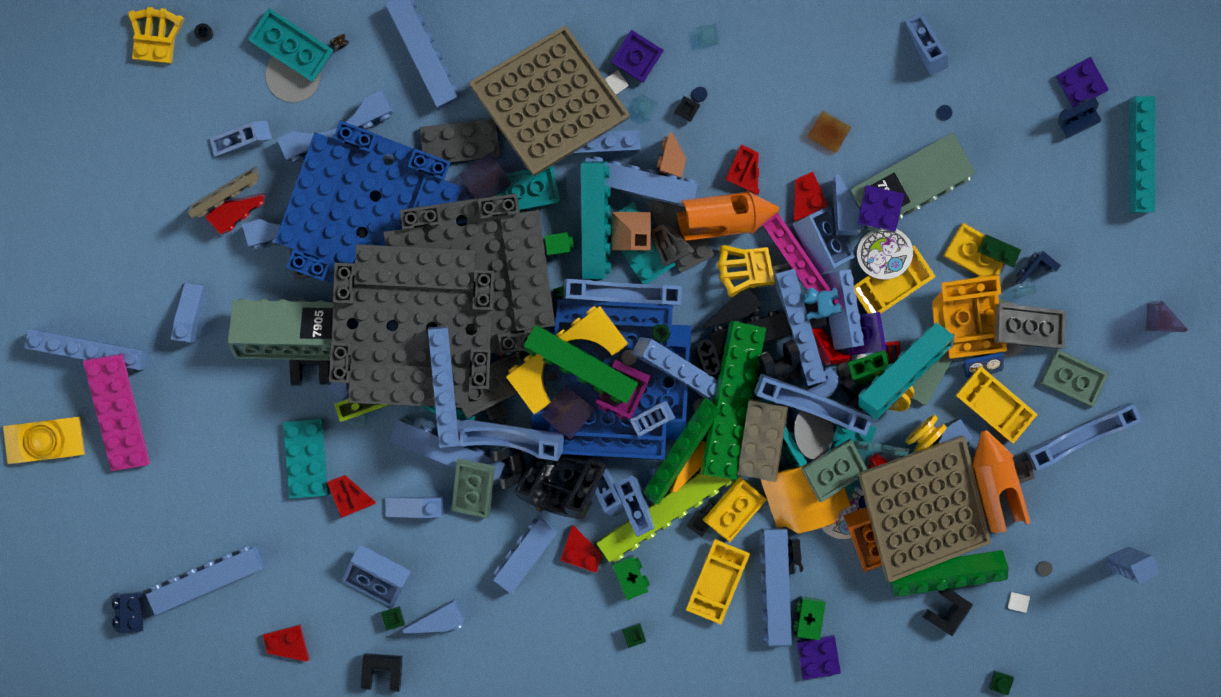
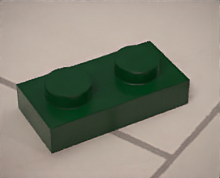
M986 234L977 252L1007 266L1014 267L1021 249Z

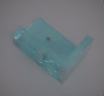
M854 440V445L865 465L869 463L868 457L875 452L880 454L887 462L904 457L909 453L908 448Z

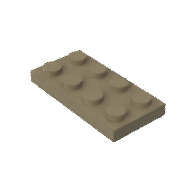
M256 166L190 205L188 214L191 218L204 216L208 213L207 210L210 207L214 206V208L222 205L228 196L233 198L241 193L240 190L243 187L247 186V188L255 185L260 171Z
M749 399L737 474L776 482L788 406Z

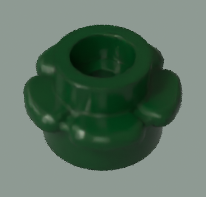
M656 324L651 332L652 338L657 340L658 343H663L666 339L668 340L671 334L669 327L665 324Z

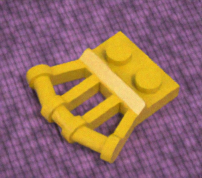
M147 7L139 11H128L135 33L133 37L132 59L172 64L174 41L185 18L181 15L176 16L167 11L166 8L157 10L153 7ZM143 17H147L145 35H141L137 20ZM153 17H160L158 36H152ZM168 19L174 23V26L169 36L165 37Z
M727 245L720 246V257L716 265L717 269L720 270L719 280L728 290L727 294L730 298L749 287L774 285L775 279L768 247L743 250ZM731 254L743 257L744 259L727 260V256ZM743 266L746 268V271L727 272V268ZM748 278L747 281L735 287L730 281Z

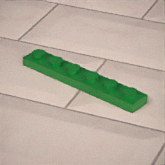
M704 398L665 457V460H663L642 492L654 504H660L719 415L721 409L709 399Z

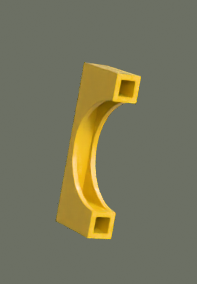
M594 306L586 312L587 316L582 320L578 318L570 324L571 328L566 332L563 329L556 334V336L567 342L581 339L596 342L606 348L612 356L628 345V342L600 306L598 308ZM536 354V356L528 355L524 359V364L520 367L515 365L508 371L509 375L506 376L533 414H537L551 403L543 382L546 362L542 360L544 357Z

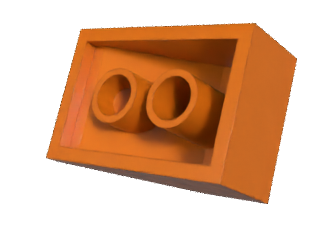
M867 507L843 515L863 571L867 572L882 566Z

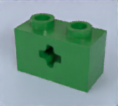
M568 232L545 236L548 257L571 254V249H574L573 237H569Z
M885 350L848 362L852 379L858 386L873 381L877 376H881L886 367L891 364Z
M632 554L612 563L627 601L648 592L647 587L650 586L647 576H642L640 569L643 567L639 557L635 558ZM630 572L633 575L637 574L634 581L631 578L627 579Z
M801 596L800 601H797L796 612H798L797 620L794 619L793 631H795L797 637L820 640L826 605L823 599ZM810 613L813 619H809V621L807 622L804 617H808V614Z

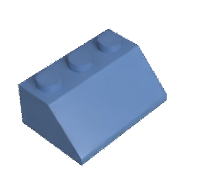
M830 206L793 223L795 232L805 252L820 274L855 258L845 235L835 236V219Z
M360 545L348 565L342 582L393 608L411 571L402 565L394 563L387 557L373 552L370 548Z

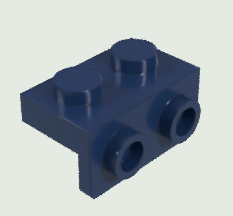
M1095 97L1090 100L1084 99L1078 106L1074 108L1068 107L1061 112L1058 124L1067 138L1101 122V118L1096 111L1099 103Z
M114 593L112 608L115 609V617L112 618V626L115 631L119 633L143 631V593Z

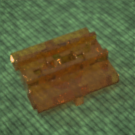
M822 111L814 127L810 130L808 138L837 153L845 137L850 132L851 126Z

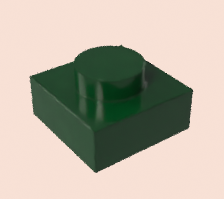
M400 606L381 612L386 631L405 625Z
M640 623L622 629L628 648L646 642Z
M994 670L989 689L1009 695L1014 677Z

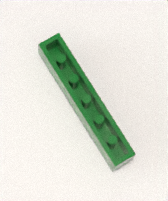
M536 324L523 344L526 347L525 351L533 356L539 354L544 357L542 360L551 366L554 363L561 367L559 370L567 375L573 373L578 376V381L585 385L589 382L595 386L594 390L603 395L607 392L612 395L611 399L619 404L622 401L627 404L638 385V382Z
M1003 550L954 557L892 581L890 585L894 597L936 590L942 591L957 587L962 588L970 585L1008 580L1009 567Z

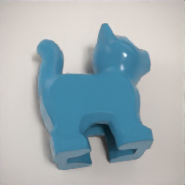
M814 288L807 289L803 302L807 304L818 303V312H809L806 315L808 320L842 313L841 304L833 305L832 303L833 299L839 298L837 288L820 292Z

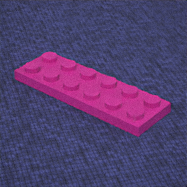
M123 353L85 359L83 364L111 471L149 465L150 460Z

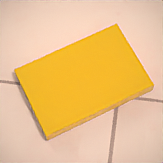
M961 223L943 254L945 258L976 276L999 275L1005 265L977 252L984 234L965 223Z
M740 476L703 518V521L730 543L767 499Z

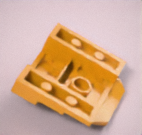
M998 274L941 282V292L932 301L934 324L937 322L955 336L953 346L948 350L949 359L1007 351L1005 343H995V306L999 303L998 295L1001 294L1000 276Z
M808 464L781 472L778 470L776 482L761 479L777 528L787 527L798 534L834 524L841 510L850 507L845 488L823 502H818L801 468Z

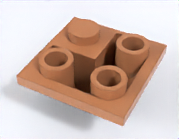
M669 132L668 137L664 136L661 150H664L663 156L659 155L656 168L660 169L659 174H672L681 179L686 157L674 134Z
M612 212L611 251H650V212Z

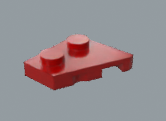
M741 144L724 180L755 195H759V152Z
M814 172L795 179L794 222L828 207Z
M823 328L812 329L820 359L825 365L847 363L851 359L849 354L844 356L839 350H834L833 340Z
M346 475L327 482L341 518L376 504L369 495Z
M572 525L560 561L597 573L603 554L576 526Z
M301 624L262 635L267 654L301 661L310 660Z

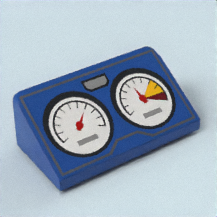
M1001 352L967 359L963 364L966 378H970L979 366L983 367L988 373L1002 371L1004 368V354Z

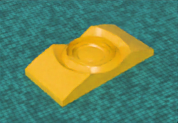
M915 245L912 246L913 258L911 264L901 275L892 279H877L868 275L854 285L856 297L867 314L883 313L936 277Z
M981 366L976 369L955 395L1012 444L1016 442L1038 415Z
M80 417L3 426L8 464L85 455Z
M714 539L692 590L686 611L722 624L750 553Z

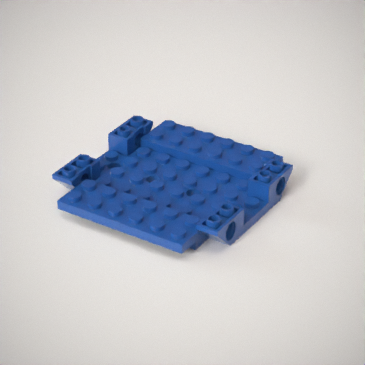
M341 120L339 121L334 138L314 132L275 239L276 243L293 249L286 268L334 284L335 263L355 264L356 244L386 246L384 231L402 229L400 210L457 201L462 187L444 181L451 162ZM384 155H393L394 163L392 165L384 164ZM373 190L381 193V198L377 202L370 199V193ZM359 227H365L368 230V234L366 237L360 238L357 236L356 230Z
M557 299V312L554 319L555 326L542 327L554 335L563 329L566 332L571 328L570 324L578 318L582 320L587 316L586 312L594 306L596 308L600 306L628 342V345L612 356L606 348L590 340H572L568 343L612 367L615 360L623 363V352L626 350L633 351L640 337L654 340L651 332L656 324H665L669 327L670 338L659 344L686 361H690L691 325H672L673 305ZM639 358L636 359L634 364L628 365L651 376L632 418L667 401L675 416V419L638 437L630 422V418L627 417L625 421L615 416L617 412L613 410L606 412L598 408L599 404L595 402L600 393L594 390V387L589 383L587 385L577 380L578 376L573 373L570 375L563 373L559 370L561 367L554 363L551 366L546 363L543 382L551 403L537 414H533L531 411L532 429L564 434L562 454L665 460L666 440H677L686 427L688 386L672 377L674 385L671 388L665 387L663 380L670 375L643 362ZM552 370L558 373V379L554 382L549 381L547 378L548 373ZM654 411V412H653V415H654V417H655V419H656V421H657V423H658V422H660V421H659V419H658V417H657V415H656V413H655V411ZM645 416L649 425L652 426L649 417ZM639 419L638 421H639V423H640L642 429L645 430L646 428H645V426H644L642 420Z

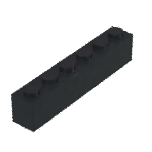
M805 303L807 314L809 312H818V305L816 303ZM778 310L767 313L768 317L760 318V315L749 318L750 322L745 323L766 328L764 342L792 334L786 313H779ZM811 318L809 320L811 328L827 324L826 318ZM723 326L712 328L713 332L709 333L717 355L724 353L728 328L724 329Z

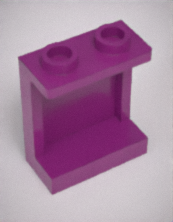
M615 360L612 367L636 380L638 385L627 404L623 401L621 404L611 399L612 395L607 392L604 395L600 393L595 403L599 404V409L609 412V410L617 412L615 416L626 421L627 417L632 419L651 376Z

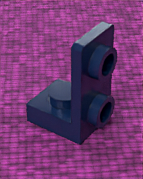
M1044 251L1035 252L1028 260L1030 262L1026 268L1023 267L1016 275L1018 279L1015 282L1022 284L1038 263H1041L1040 267L1046 272H1057L1061 265Z

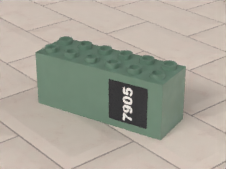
M952 132L848 191L859 210L865 185L904 193L899 216L900 220L904 218L903 213L907 212V214H910L920 209L921 203L926 205L938 199L937 194L940 193L942 196L954 190L955 184L960 186L972 180L971 175L975 174V171ZM865 226L868 232L873 230L874 233L882 230L874 227Z
M248 299L232 300L228 345L234 358L330 361L334 303L324 300L308 302L306 300L293 302L284 299L278 301L259 299L258 301H250ZM351 318L347 321V326L353 330L354 318Z

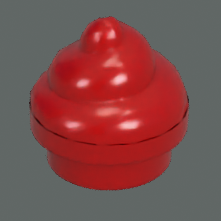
M877 452L868 457V469L887 463Z

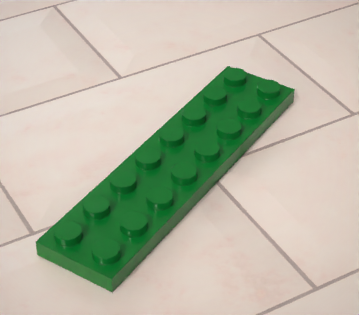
M730 321L714 399V404L721 411L708 430L700 474L737 480L748 402L750 398H753L758 373L757 356L762 353L766 328L735 321Z

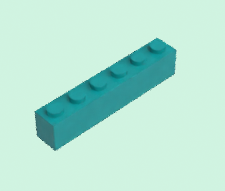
M1135 96L1129 99V213L1155 212V96Z
M584 161L581 163L582 279H606L608 274H611V262H608V255L611 254V243H608V236L611 235V225L608 224V217L611 215V206L608 205L611 188L608 186L607 178H610L611 170L610 166H607V161Z
M937 322L932 327H928L924 331L923 336L919 340L915 339L910 348L898 356L894 364H889L881 376H877L868 389L865 388L860 392L858 406L877 420L953 346L955 336Z

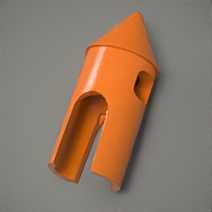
M749 191L681 200L686 211L677 212V221L681 237L685 241L744 233L753 234L779 212V207Z
M985 430L980 434L972 467L990 531L993 533L1007 532L999 499L1003 490L1005 491L1013 520L1015 522L1024 521L1026 525L1031 521L1015 469L1014 455Z

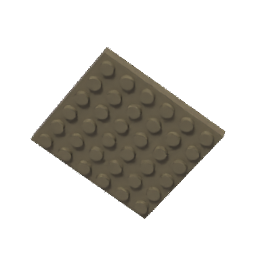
M566 25L469 82L470 88L533 177L630 119L631 116Z
M961 435L928 447L925 450L914 452L858 473L887 582L895 581L991 544L965 436Z

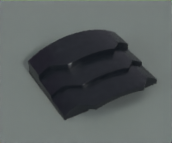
M561 454L558 461L541 459L533 455L514 493L517 498L547 512L569 518L584 519L607 465L598 462L596 456Z

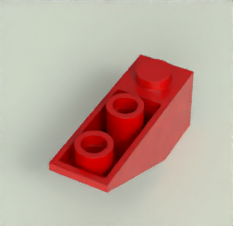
M260 193L224 201L222 205L211 209L205 215V218L220 234L224 232L227 234L235 228V222L239 219L243 221L250 215L249 211L253 207L257 209L265 202L263 200L265 194Z

